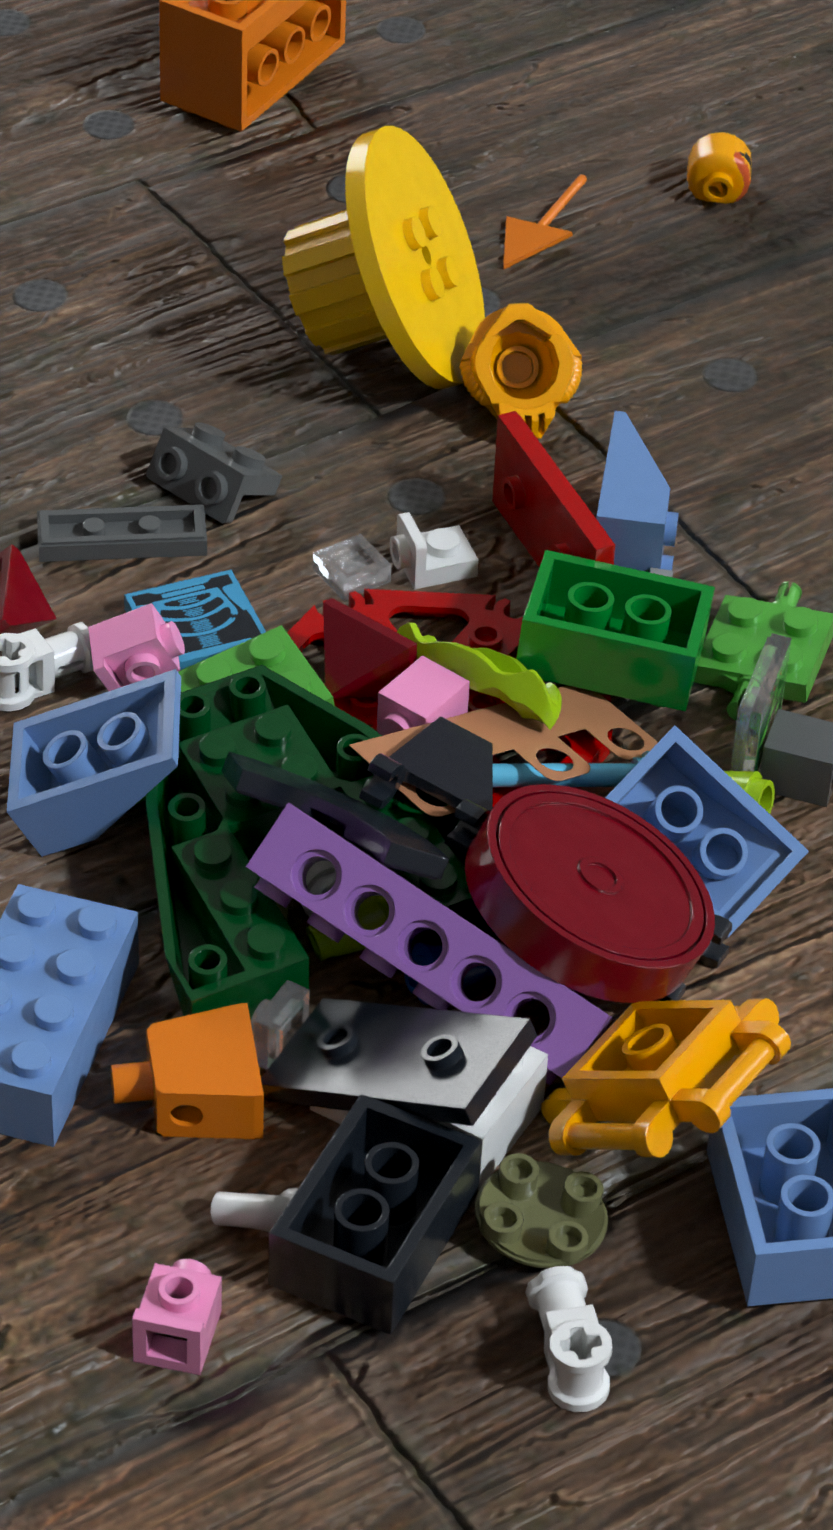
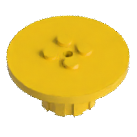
M384 126L364 133L352 145L347 161L345 176L347 209L295 226V229L287 232L283 241L286 246L285 256H282L283 273L287 279L290 291L289 298L295 315L299 316L305 328V334L314 346H321L325 354L336 355L388 338L404 364L426 385L436 389H447L463 384L465 382L462 380L461 370H459L461 358L476 328L485 319L477 264L461 214L439 169L415 138L403 129L395 126Z

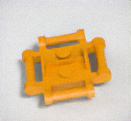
M768 998L748 999L742 1005L733 1006L731 1000H668L632 1003L562 1077L565 1088L555 1089L541 1104L542 1114L547 1122L551 1124L549 1129L551 1148L556 1154L565 1156H577L584 1153L586 1149L634 1150L641 1157L658 1158L664 1157L670 1151L673 1143V1130L680 1122H692L698 1129L707 1133L717 1132L730 1118V1106L767 1064H777L791 1048L790 1037L778 1025L779 1012L777 1006ZM597 1121H610L611 1123H596V1122H597Z

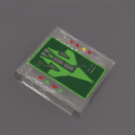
M773 633L770 637H767L738 709L730 771L760 772L765 742L778 709H782L792 641L790 637Z

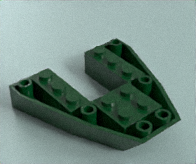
M264 665L181 692L178 766L146 794V809L164 951L182 1014L186 1016L230 1005L247 1003L252 1027L309 1006V957L275 901L254 887L260 879L259 875L246 867L284 809L239 794L234 790L222 773V768L229 751L276 766L325 785L386 814L421 835L449 858L442 879L437 878L433 880L388 866L385 867L489 936L493 937L496 935L481 916L469 892L465 875L466 855L444 844L446 836L455 829L460 821L454 817V813L441 817L430 816L421 811L399 790H397L391 801L383 809H379L360 799L361 789L370 783L374 774L367 771L369 763L349 745L382 735L364 722ZM416 787V793L423 801L435 806H449L447 803ZM316 816V821L337 835H341L343 839L381 863L364 848L343 836L344 829L330 823L326 818ZM427 930L419 933L413 939L411 947L413 948L418 942L442 945V940L436 931Z

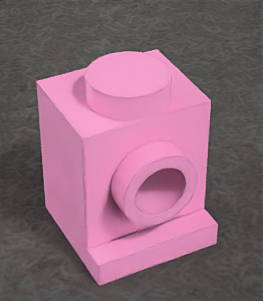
M152 603L88 627L93 671L108 691L174 669L180 671L178 656L185 653L182 636L173 621L166 623Z
M193 1259L177 1260L173 1266L155 1263L140 1307L136 1308L132 1318L133 1362L201 1375L222 1311V1277L212 1275L207 1266ZM157 1333L187 1338V1341L160 1336Z

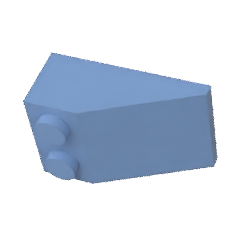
M615 411L596 519L615 543L614 565L650 572L651 567L672 570L674 556L663 555L664 545L675 547L679 516L677 512L668 511L670 487L627 413Z
M176 669L13 724L7 813L42 857L96 840L178 766L181 676Z
M675 725L605 797L627 808L653 825L687 857L709 892L714 914L720 915L733 923L732 931L726 939L731 936L809 852Z

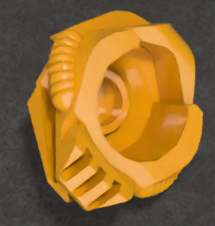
M512 303L489 314L478 325L461 358L459 370H461L460 374L465 382L464 386L467 387V391L471 393V396L476 401L485 406L497 420L498 415L516 411L536 438L541 439L553 420L558 405L568 403L573 398V394L576 393V389L579 388L582 377V355L560 324L550 315L535 309L529 303Z

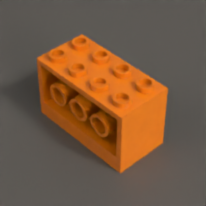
M159 0L160 101L181 108L187 113H194L220 123L226 128L242 132L345 43L346 0Z

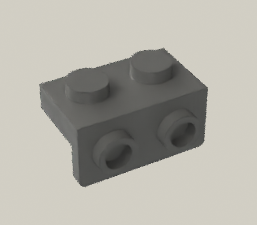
M199 422L195 423L194 428L164 427L146 473L148 479L189 504L204 505V512L220 523L233 522L243 495H275L283 475L264 465L266 458L262 454L246 447L232 446L224 441L226 434L223 431Z

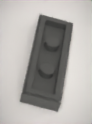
M204 505L37 511L39 562L207 556Z

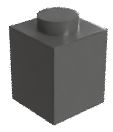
M778 709L763 748L760 769L762 779L773 782L776 795L827 807L833 791V722Z

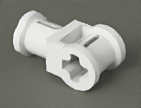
M83 622L69 626L67 632L45 639L36 628L19 634H0V651H2V656H0V711L21 710L29 706L35 698L55 692V678L78 670H81L83 673L93 671L89 630ZM19 687V692L15 693V688Z
M555 1266L543 1270L537 1277L530 1280L526 1288V1295L530 1307L539 1312L545 1332L544 1354L550 1371L548 1375V1393L553 1402L563 1409L572 1412H587L603 1404L610 1392L609 1375L604 1366L608 1364L612 1355V1338L608 1331L599 1324L593 1304L586 1305L584 1298L588 1288L584 1274L575 1271L570 1266Z

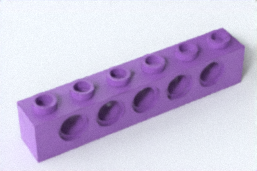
M289 802L246 866L260 876V879L254 886L256 889L285 908L292 898L313 911L307 923L337 943L340 942L346 933L364 945L365 949L359 956L362 960L389 978H392L396 970L399 969L419 982L412 993L435 1009L447 1010L450 1004H452L462 1012L517 1017L519 1009L524 1004L530 1001L543 1002L549 1010L550 1022L547 1029L536 1037L531 1047L548 1054L546 1083L552 1085L557 1076L562 1078L605 1033L614 1019L568 987L537 971L512 950ZM330 861L336 870V881L333 887L324 894H312L306 884V876L309 869L317 862ZM371 896H383L389 905L387 921L375 930H365L358 918L360 905ZM423 931H436L442 940L440 957L430 965H418L411 956L413 939ZM484 965L490 967L496 977L494 992L483 1001H471L463 988L466 974L476 966Z

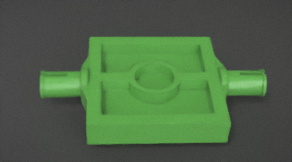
M789 581L781 583L775 600L772 603L750 597L725 595L705 639L694 683L721 687L733 693L731 702L727 706V713L736 721L740 712L741 721H746L751 717L756 700L769 699L771 695L773 698L786 663L787 670L782 699L806 703L833 638V613L816 611L806 607H796L802 596V590L794 582H792L790 590Z

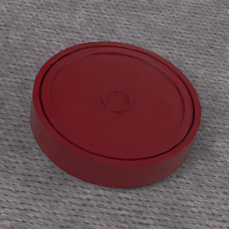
M550 784L529 785L515 789L503 796L494 805L468 848L465 858L467 885L477 909L489 927L505 945L537 971L585 995L621 1003L655 1001L664 998L681 986L713 937L715 928L713 904L703 880L687 857L663 833L627 808L597 794L568 786Z

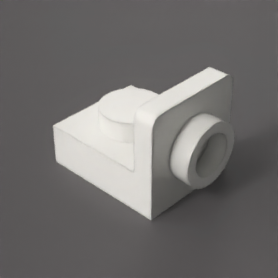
M410 512L397 515V535L390 538L391 557L398 570L404 569L414 590L478 576L479 560L459 525L421 533Z

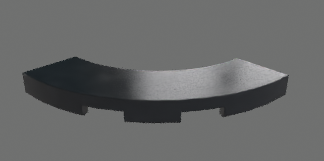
M230 751L228 752L222 773L237 793L283 809L289 802L313 819H316V816L326 818L335 826L344 829L343 836L371 853L384 866L433 880L437 878L442 879L449 858L431 842L402 823L325 785L276 766Z

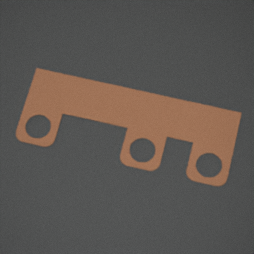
M569 685L558 688L562 697V705L559 717L551 730L543 722L522 718L507 703L446 718L493 743V755L514 750L544 777L554 781H564L589 773L591 769L590 765L581 756L558 738L559 736L585 729L612 753L626 760H633V757H642L643 752L650 751L658 743L601 694ZM431 723L357 742L349 746L370 764L372 759L379 753L388 757L391 756ZM614 728L630 730L642 738L644 747L640 750L620 748L610 741L608 731ZM546 748L561 751L571 758L573 768L568 771L549 769L538 761L536 753ZM403 782L398 789L421 811L430 816L441 817L456 811V808L450 805L441 807L423 801L417 795L416 787L407 782Z

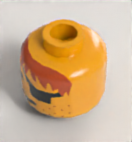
M724 132L710 133L701 137L692 146L688 157L687 182L694 197L706 202L734 203L747 193L751 183L752 158L745 142L735 135Z

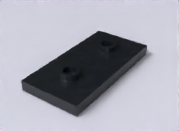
M323 998L261 1077L264 1100L350 1111L360 1094H364L430 1121L473 1126L534 1042L537 1034L529 1018Z

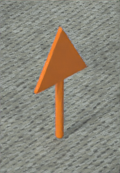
M580 174L538 223L506 216L504 269L573 236V232L550 227L549 224L586 183L587 178L585 175Z

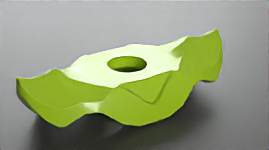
M406 623L398 629L397 633L417 643V659L424 656L469 680L470 689L500 698L514 708L522 718L543 722L549 730L556 723L562 705L559 689L551 682L545 684L537 671L533 669L527 670L518 659L488 648H470L457 642L437 641L432 635L422 636L416 623Z

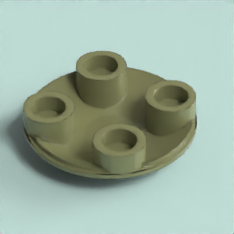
M521 1153L510 1154L503 1158L499 1170L489 1176L480 1187L475 1202L477 1225L488 1243L507 1258L532 1267L552 1268L555 1266H570L586 1259L602 1243L608 1225L607 1209L602 1199L604 1187L601 1180L594 1174L586 1171L575 1172L558 1164L535 1161L529 1155Z

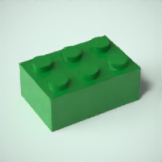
M545 550L522 619L516 659L527 670L533 669L537 671L544 682L560 683L595 691L599 694L614 695L649 703L657 707H667L686 712L705 641L715 587Z

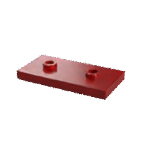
M516 411L498 415L492 502L539 568L545 550L614 565L615 543L522 417Z

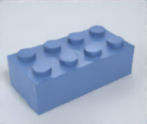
M17 885L0 918V1134L46 1146H55L139 965L138 912L25 885Z

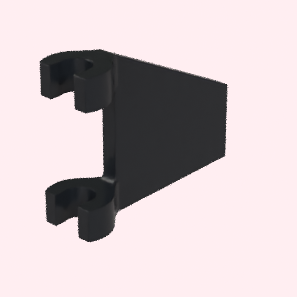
M440 716L391 756L388 757L382 753L376 755L370 762L367 770L373 773L374 776L370 783L361 789L359 795L360 799L379 809H383L391 801L401 784L407 782L456 808L454 817L460 821L455 829L446 836L444 844L467 855L469 846L493 809V743Z

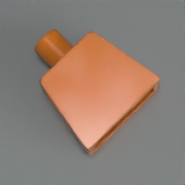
M247 1003L230 1005L152 1023L146 1029L147 1061L110 1065L114 1104L152 1100L156 1132L164 1137L263 1138L264 1093Z

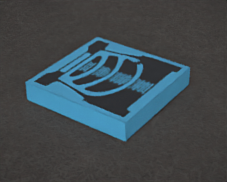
M232 570L124 594V610L126 613L152 603L166 623L173 621L176 624L185 647V653L178 656L180 671L266 632Z

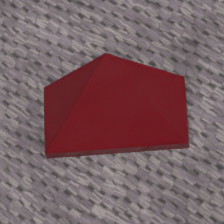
M11 544L0 552V634H19L35 629L57 618L21 551Z
M333 598L323 602L325 686L333 698L378 697L380 690L417 660L416 642Z

